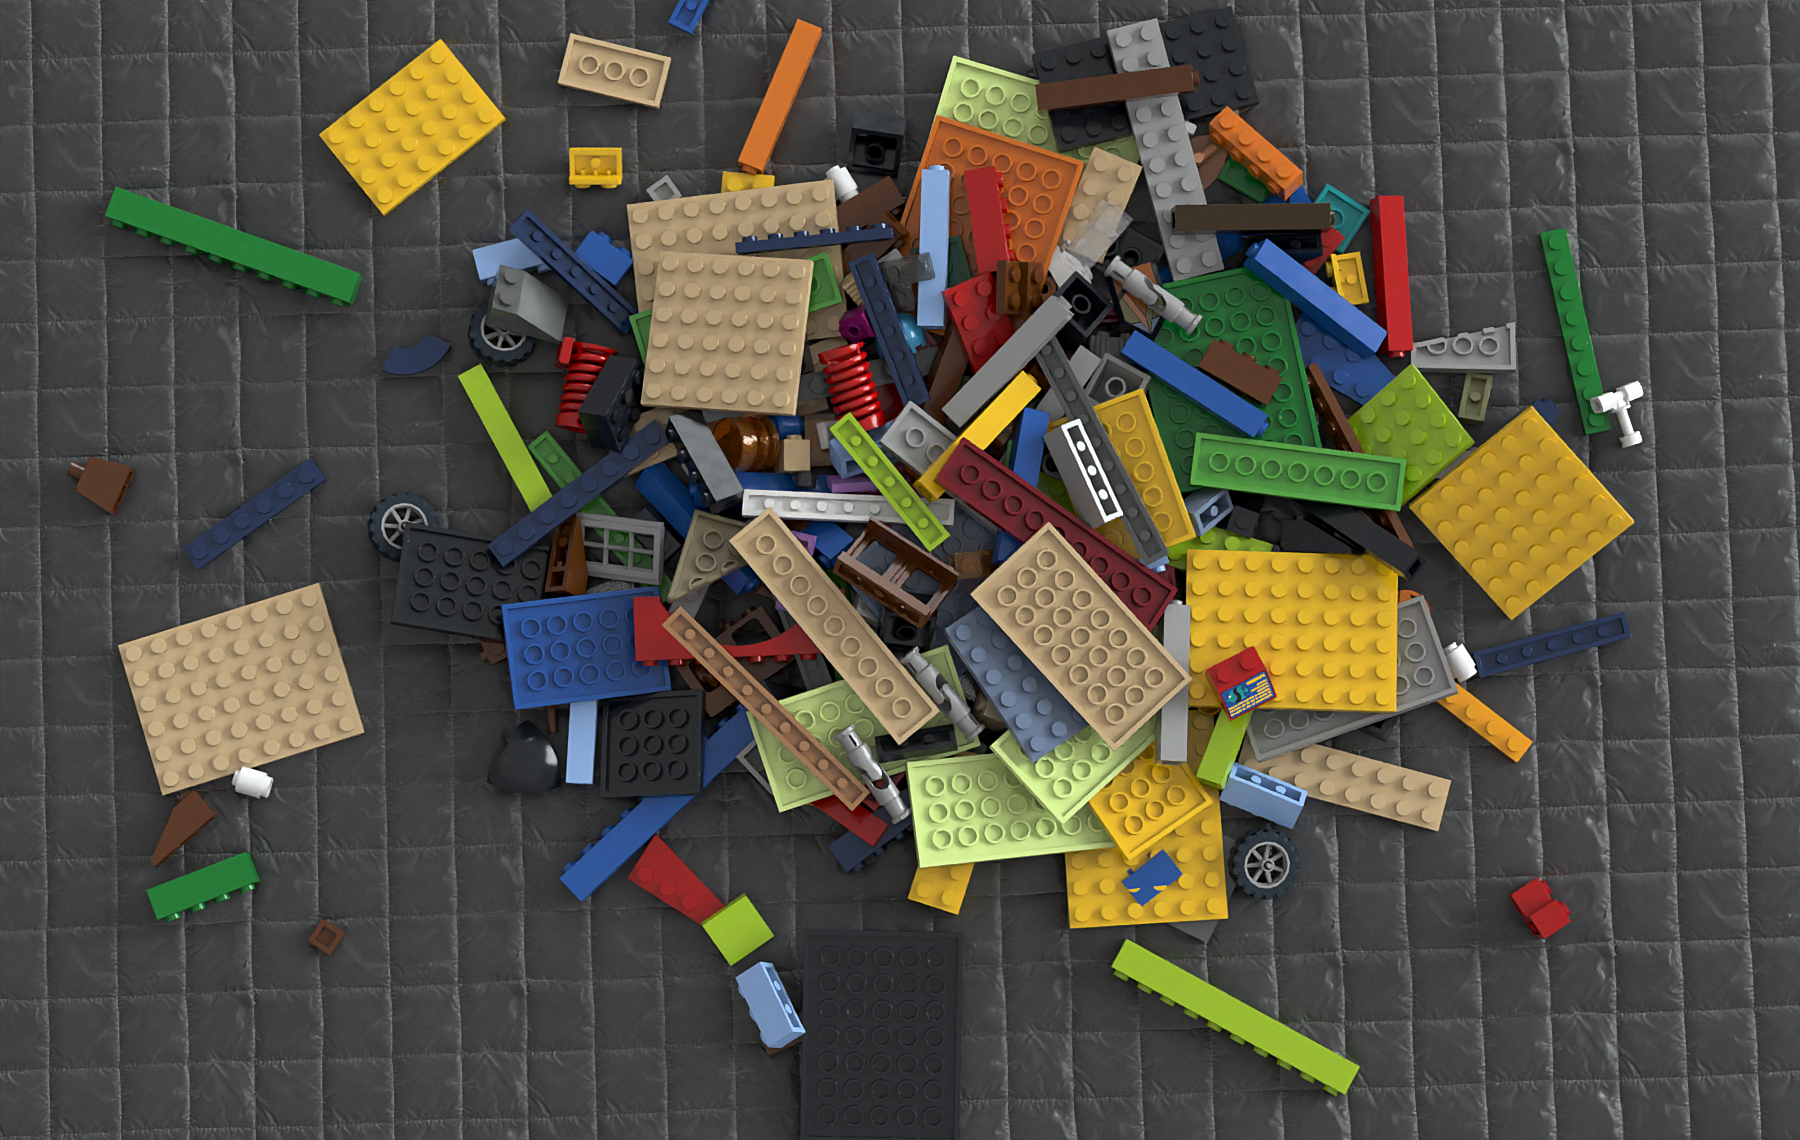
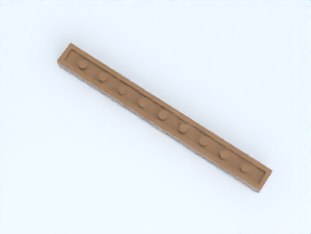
M681 606L662 624L681 645L851 811L870 793L835 756Z

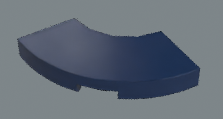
M427 334L420 343L413 347L402 349L392 346L381 370L401 376L423 372L437 365L449 352L451 344Z

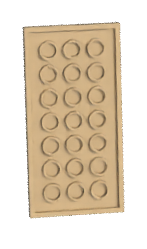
M1050 522L1043 525L970 593L973 599L1113 751L1121 746L1192 680L1190 675Z

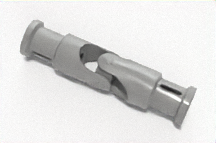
M1117 255L1106 269L1104 275L1106 277L1111 276L1121 283L1124 290L1142 299L1147 306L1170 323L1175 322L1186 330V334L1189 336L1201 321L1202 316L1200 314L1195 315L1185 308V304L1160 286L1153 284L1146 275L1136 268L1131 269L1120 261L1121 257ZM1163 296L1166 306H1159L1155 303L1157 299Z
M917 646L913 647L899 660L915 675V681L931 697L949 721L961 729L966 735L965 739L967 741L972 740L985 728L984 724H980L970 713L971 708L949 685L932 663H928L920 654Z
M850 724L839 731L833 738L841 743L847 752L846 757L850 763L861 772L863 781L880 806L886 808L892 817L891 822L896 824L912 812L911 808H907L899 796L900 791L883 767L876 763L873 752L866 742L860 740L854 731L855 726ZM882 776L884 784L881 789H878L871 782L880 779Z

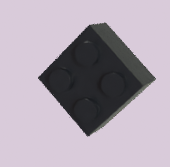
M1077 271L1053 294L1057 298L1060 296L1064 297L1072 305L1070 311L1074 314L1056 335L1074 351L1114 307L1107 298Z

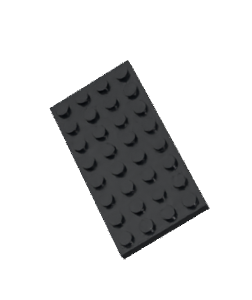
M1232 6L1159 23L1170 67L1191 64L1194 70L1199 72L1200 86H1196V93L1178 95L1184 121L1191 122L1218 115L1226 106L1232 111L1259 104V98ZM1107 36L1032 54L1039 84L1117 74ZM1124 102L1047 112L1059 153L1133 136Z

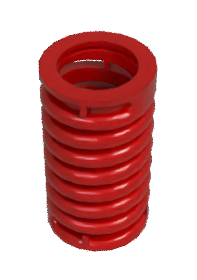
M855 342L818 353L820 364L828 366L823 368V374H835L825 379L826 384L840 383L828 388V392L831 395L842 393L832 397L831 403L847 402L835 406L833 409L834 413H849L851 411L850 413L865 431L887 424L884 412L880 409L881 402L876 399L878 392L872 390L876 384L873 380H870L873 377L872 372L868 370L870 363L862 361L867 357L866 351L859 350L863 347L864 342ZM848 413L838 416L837 422Z
M573 342L572 352L574 354H571L570 364L566 367L568 373L564 377L566 384L562 386L564 392L560 396L562 403L558 405V410L561 413L556 415L554 425L568 431L586 434L583 424L579 423L581 419L578 410L583 403L580 401H584L587 393L584 392H589L593 386L585 382L594 383L598 375L586 372L600 374L604 366L593 365L584 361L605 365L609 356H617L618 352L600 345Z

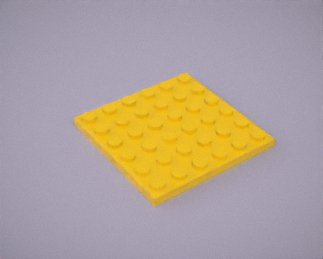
M1532 405L1409 504V508L1511 620L1634 523L1632 517Z

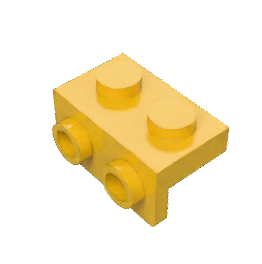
M622 148L569 149V184L575 185L577 188H588L591 185H601L602 188H615L621 184Z
M1360 251L1342 255L1330 254L1329 262H1325L1327 277H1332L1333 287L1330 288L1353 306L1368 304L1369 299Z

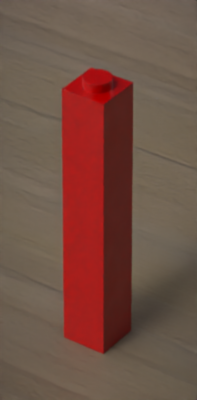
M1378 196L1370 200L1377 323L1388 332L1379 346V354H1389L1390 359L1404 358L1405 353L1413 351L1403 196Z

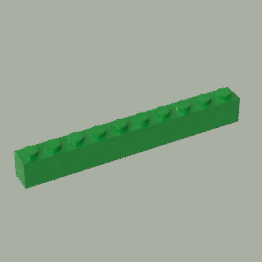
M115 187L105 216L111 221L110 225L122 230H125L126 226L135 229V234L148 239L150 235L160 238L159 242L170 247H174V244L184 246L183 251L196 256L201 252L208 255L207 259L218 264H222L223 261L233 264L232 268L243 273H247V270L257 272L256 277L269 282L274 278L282 281L281 286L291 290H295L296 287L305 289L306 295L316 299H320V296L330 298L329 303L344 308L345 304L353 306L363 279L362 275L358 272L119 187Z

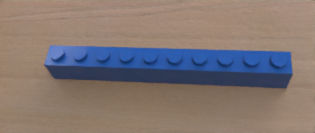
M742 703L734 709L737 714L730 720L725 717L715 727L718 731L711 738L708 735L704 737L703 790L737 759L736 756L755 739L746 713L748 709ZM697 795L638 798L641 803L634 809L631 807L627 808L619 816L622 821L615 827L609 825L600 834L602 839L595 846L592 842L580 852L583 857L576 863L573 861L569 862L561 870L563 875L559 879L583 902Z

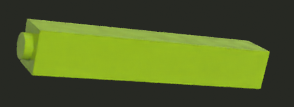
M479 364L458 377L532 512L553 495L486 371Z
M1223 708L1221 709L1196 775L1199 782L1224 790L1254 710L1230 722Z

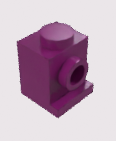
M864 304L844 312L838 322L841 336L849 338L851 343L869 336L871 338L876 336Z

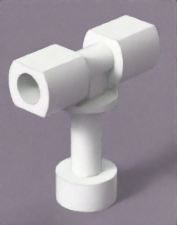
M1638 381L1616 388L1615 393L1608 392L1590 399L1591 407L1595 414L1608 410L1611 413L1616 412L1624 434L1619 437L1622 448L1642 442L1640 432L1633 431L1626 410L1631 407L1629 401L1643 396V390Z

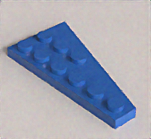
M1301 313L1295 327L1304 368L1317 362L1331 389L1364 406L1395 378L1375 354L1362 358L1306 313Z

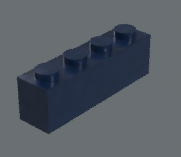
M907 787L899 793V796L907 808H909L910 799ZM882 806L872 814L887 823L889 828L875 847H872L854 833L848 831L829 845L828 848L846 872L852 870L853 873H856L866 865L864 860L873 854L876 858L888 849L885 845L893 838L897 842L909 833L906 828L913 824L912 814L910 813L903 820L893 824L891 822L892 817L886 808Z

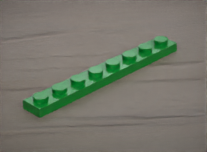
M1566 228L1542 232L1539 234L1584 436L1610 431L1611 425L1608 412L1595 414L1590 403V399L1603 394Z

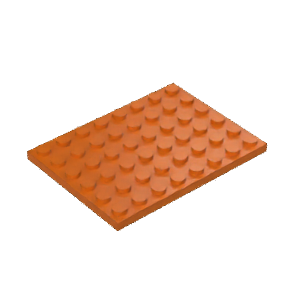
M936 115L900 221L910 235L905 239L907 243L899 252L916 274L910 250L920 247L922 169H929L931 165L944 166V170H949L951 174L949 238L957 235L961 236L972 277L979 275L964 171L995 166L998 172H1002L1004 179V188H1000L1001 198H1006L1008 213L1004 214L1005 224H1010L1012 239H1008L1009 250H1014L1015 261L1041 263V269L1044 274L1043 281L1041 282L1042 293L1085 162ZM992 275L996 285L997 275ZM883 276L886 285H887V286L890 285V284L887 282V280L885 279V277ZM918 278L897 292L899 298L896 299L899 307L896 309L897 312L908 313L916 318L918 314ZM947 309L946 327H947V324H948L949 319H950V314H949L948 309ZM1007 314L1014 333L1031 317ZM924 329L943 336L945 330L941 329Z

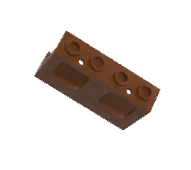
M872 516L869 518L866 529L846 553L842 551L838 556L833 569V573L919 629L923 628L953 590L960 574L951 565L938 560L929 551L918 547L906 536L898 534L889 528L886 523L878 521ZM872 541L878 542L897 556L883 576L856 560ZM915 570L924 572L941 585L926 605L901 589L902 585Z
M752 606L741 614L743 616L742 620L736 624L731 621L720 629L722 634L714 639L719 644L738 646L733 640L732 634L752 619L759 620L771 639L779 636L781 633L762 606L757 609L755 606ZM790 655V660L774 661V656H763V662H748L746 657L737 658V662L758 682L769 680L796 661L794 655ZM695 659L684 660L685 665L675 666L691 690H704L689 668V664ZM721 685L712 692H706L705 710L713 719L739 700L727 688Z

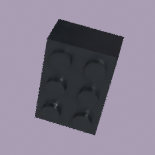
M610 355L580 406L578 414L592 448L620 452L624 443L629 439L630 432L635 423L639 421L645 406L641 405L644 372L638 359Z

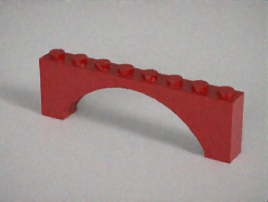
M839 589L846 597V589ZM633 597L636 661H642V666H658V661L665 660L669 661V665H685L684 660L695 659V664H701L662 626L671 615L663 606L662 597ZM798 623L779 636L761 643L744 646L720 644L736 661L738 657H748V662H763V656H774V661L790 660V655H800L801 660L816 659V654H823Z

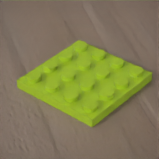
M1413 364L1405 368L1347 420L1365 454L1407 459L1401 507L1475 443Z

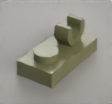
M1479 373L1466 374L1458 414L1459 422H1465L1466 425L1475 427L1476 424L1484 425L1493 376Z

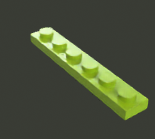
M850 412L829 428L929 552L933 551L951 536Z

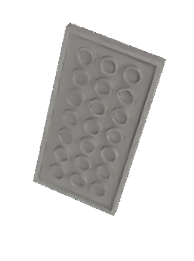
M1421 595L1398 603L1396 713L1254 709L1247 727V733L1258 763L1459 694L1424 596Z

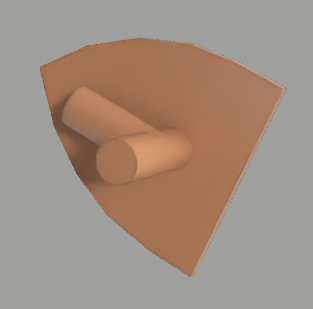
M1209 135L1190 139L1203 191L1217 179L1225 165L1228 154L1222 146L1216 145Z

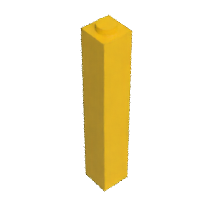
M1024 371L1018 373L912 486L930 503L937 500L946 490L933 482V480L960 439L965 437L984 450L1041 390L1037 385V380L1031 374Z

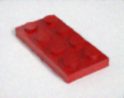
M986 271L941 291L974 375L1014 334L1008 315L996 313V285L990 271ZM1027 364L1021 371L1028 369Z

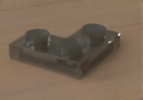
M925 252L878 263L897 313L915 310L917 305L911 284L935 278L930 253Z

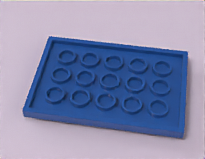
M658 586L500 605L514 710L670 691L671 682L668 660L658 661V666H642V661H636L633 597L659 596Z

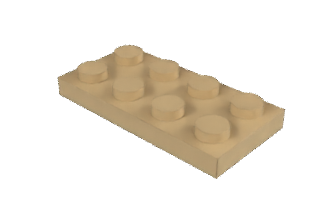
M570 33L558 85L659 109L671 58Z
M1094 147L1076 189L1058 245L1103 263L1143 167Z

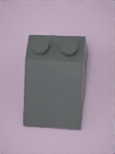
M500 264L492 282L484 323L560 345L569 299L529 273Z

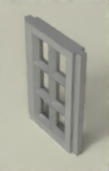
M579 511L576 513V516L581 521L584 546L603 549V563L586 561L588 576L661 585L664 560V522ZM585 527L604 529V544L584 541ZM609 530L629 533V547L610 545ZM634 534L654 536L653 550L634 548ZM608 550L628 552V566L608 564ZM633 554L653 555L652 569L633 567Z

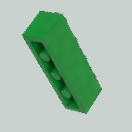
M244 852L148 889L147 893L157 920L165 919L166 923L181 918L180 913L189 909L191 913L205 909V903L215 900V903L218 904L231 898L229 894L238 890L240 894L255 889L254 884L259 883L260 880L250 853Z

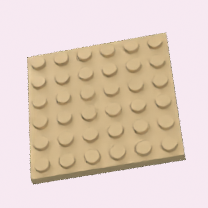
M660 251L641 405L795 416L814 262L805 259Z

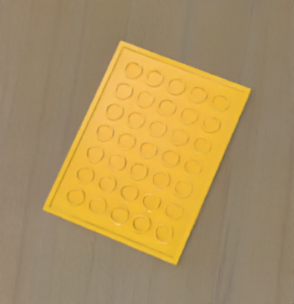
M1187 549L1185 605H1190L1189 675L1192 678L1188 683V707L1222 708L1205 677L1206 670L1254 646L1267 669L1277 698L1256 709L1396 713L1398 574L1369 555H1362L1360 557L1350 554Z
M1199 709L1188 710L1186 764L1195 777L1214 730L1213 715H1205ZM1199 782L1213 803L1129 861L1124 859L1117 847L1065 853L1070 929L1228 919L1219 789ZM1164 850L1183 875L1169 886H1153L1154 889L1161 892L1141 906L1130 893L1137 892L1140 888L1127 889L1122 881L1130 876L1127 872L1130 868L1135 872L1160 851Z

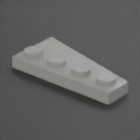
M1515 322L1508 323L1506 326L1499 328H1484L1480 332L1460 333L1456 337L1446 339L1442 337L1413 343V351H1410V364L1415 365L1419 372L1515 374Z

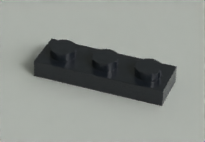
M953 724L918 729L900 745L890 734L874 737L879 764L958 751Z

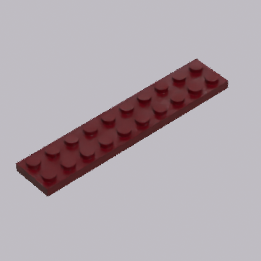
M965 437L960 439L933 480L937 485L1022 545L1043 525L1050 522L1149 632L1153 630L1178 591L1172 584Z

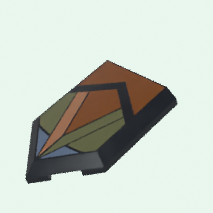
M1155 261L1130 267L1131 269L1136 268L1146 275L1153 284L1163 288ZM1105 276L1120 326L1132 332L1136 330L1154 342L1166 319L1147 306L1142 299L1124 290L1122 284L1114 278ZM1161 296L1155 304L1166 306V301Z

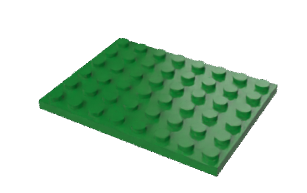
M1246 267L1162 284L1164 290L1185 304L1184 307L1195 315L1200 314L1202 319L1189 336L1186 334V330L1175 322L1170 323L1165 320L1154 342L1195 369L1198 368L1213 339L1218 342L1220 339H1223L1234 346L1233 350L1241 355L1243 352H1246L1257 359L1255 363L1263 367L1269 365L1280 372L1278 376L1282 377V380L1265 409L1226 386H1222L1268 415L1265 420L1269 424L1261 438L1256 435L1254 440L1322 448L1290 301ZM1152 377L1148 394L1153 417L1179 490L1182 494L1205 489L1206 487L1190 485L1196 432L1248 438Z

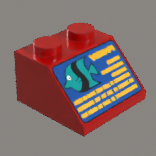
M1254 646L1206 670L1205 677L1230 722L1277 698L1267 669Z

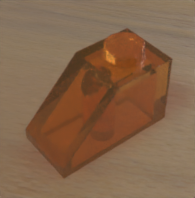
M993 549L949 554L950 565L955 571L960 573L957 580L987 577L998 568V566L991 564Z

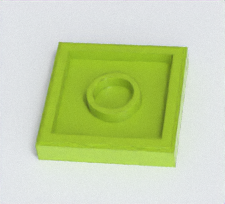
M745 893L701 922L730 966L774 937Z

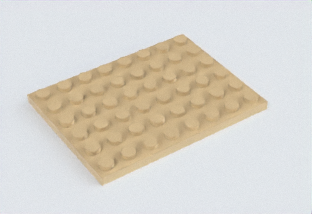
M832 179L627 204L639 313L653 309L660 251L805 259L828 252L844 302L809 313L806 333L808 341L842 337L839 332L838 322L844 312L848 311L846 291L841 284L844 278L841 245L746 255L737 254L735 242H742V237L757 236V240L768 239L767 235L783 234V238L794 237L793 233L799 231H809V235L820 234L819 230L834 228L835 233L839 232L834 182Z
M320 583L118 645L163 796L233 775L236 770L241 771L243 766L252 769L365 733Z

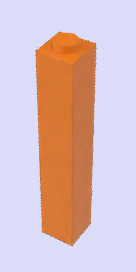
M800 19L796 20L738 159V164L742 167L741 170L754 176H756V173L763 175L821 37L822 31L820 27Z

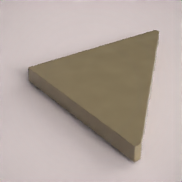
M695 509L667 602L672 603L748 565L729 542L748 523Z

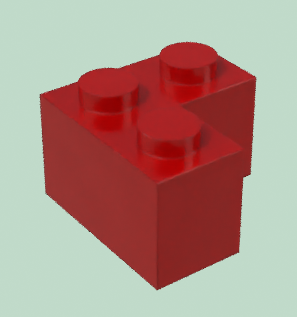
M1533 878L1507 896L1535 938L1539 940L1549 937L1571 921L1568 918L1570 911L1562 901L1552 900L1549 896L1552 891L1544 880L1539 881L1538 878Z

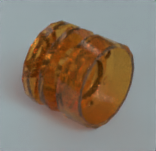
M764 416L726 417L720 419L715 424L712 434L733 472L746 470L764 471L770 469L775 464L779 453V436L775 425L769 418Z

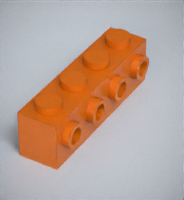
M1228 106L1209 123V136L1216 145L1222 146L1236 162H1240L1245 166L1254 178L1260 179L1274 195H1278L1285 201L1303 184V171Z

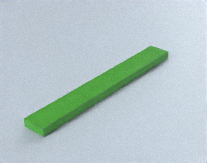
M545 431L527 446L561 489L582 474L548 431ZM601 495L579 510L580 512L617 516ZM594 528L604 540V529ZM609 530V544L629 547V533ZM634 537V548L644 549ZM612 550L623 565L628 566V552ZM633 554V567L652 569L653 558L650 555ZM664 572L661 585L639 583L642 588L658 586L659 596L662 597V604L667 602L672 581Z

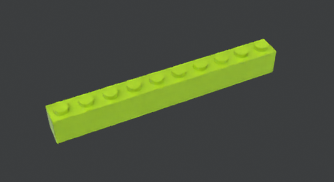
M1125 939L1110 966L1115 969L1113 973L1115 976L1126 982L1130 977L1139 982L1136 986L1137 988L1148 994H1151L1152 990L1161 994V1001L1174 1007L1175 1003L1185 1008L1183 1013L1196 1020L1199 1016L1208 1020L1206 1025L1218 1032H1221L1222 1028L1232 1033L1229 1037L1230 1039L1241 1045H1244L1245 1041L1254 1045V1052L1265 1058L1269 1054L1278 1059L1276 1064L1289 1071L1292 1067L1301 1071L1300 1077L1311 1083H1314L1315 1079L1325 1084L1323 1089L1334 1096H1337L1339 1092L1344 1095L1346 1094L1360 1066L1128 939Z

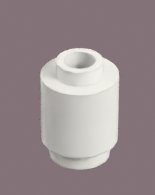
M839 165L825 173L827 178L824 180L832 179L834 182L836 202L840 201L842 204L859 194L857 191L858 186L846 167L840 169Z
M1454 642L1443 649L1454 679L1457 678L1459 683L1477 672L1474 667L1476 664L1463 644L1457 646Z
M244 766L241 771H235L232 785L236 786V792L259 799L261 796L268 797L273 783V778L268 777L267 773Z

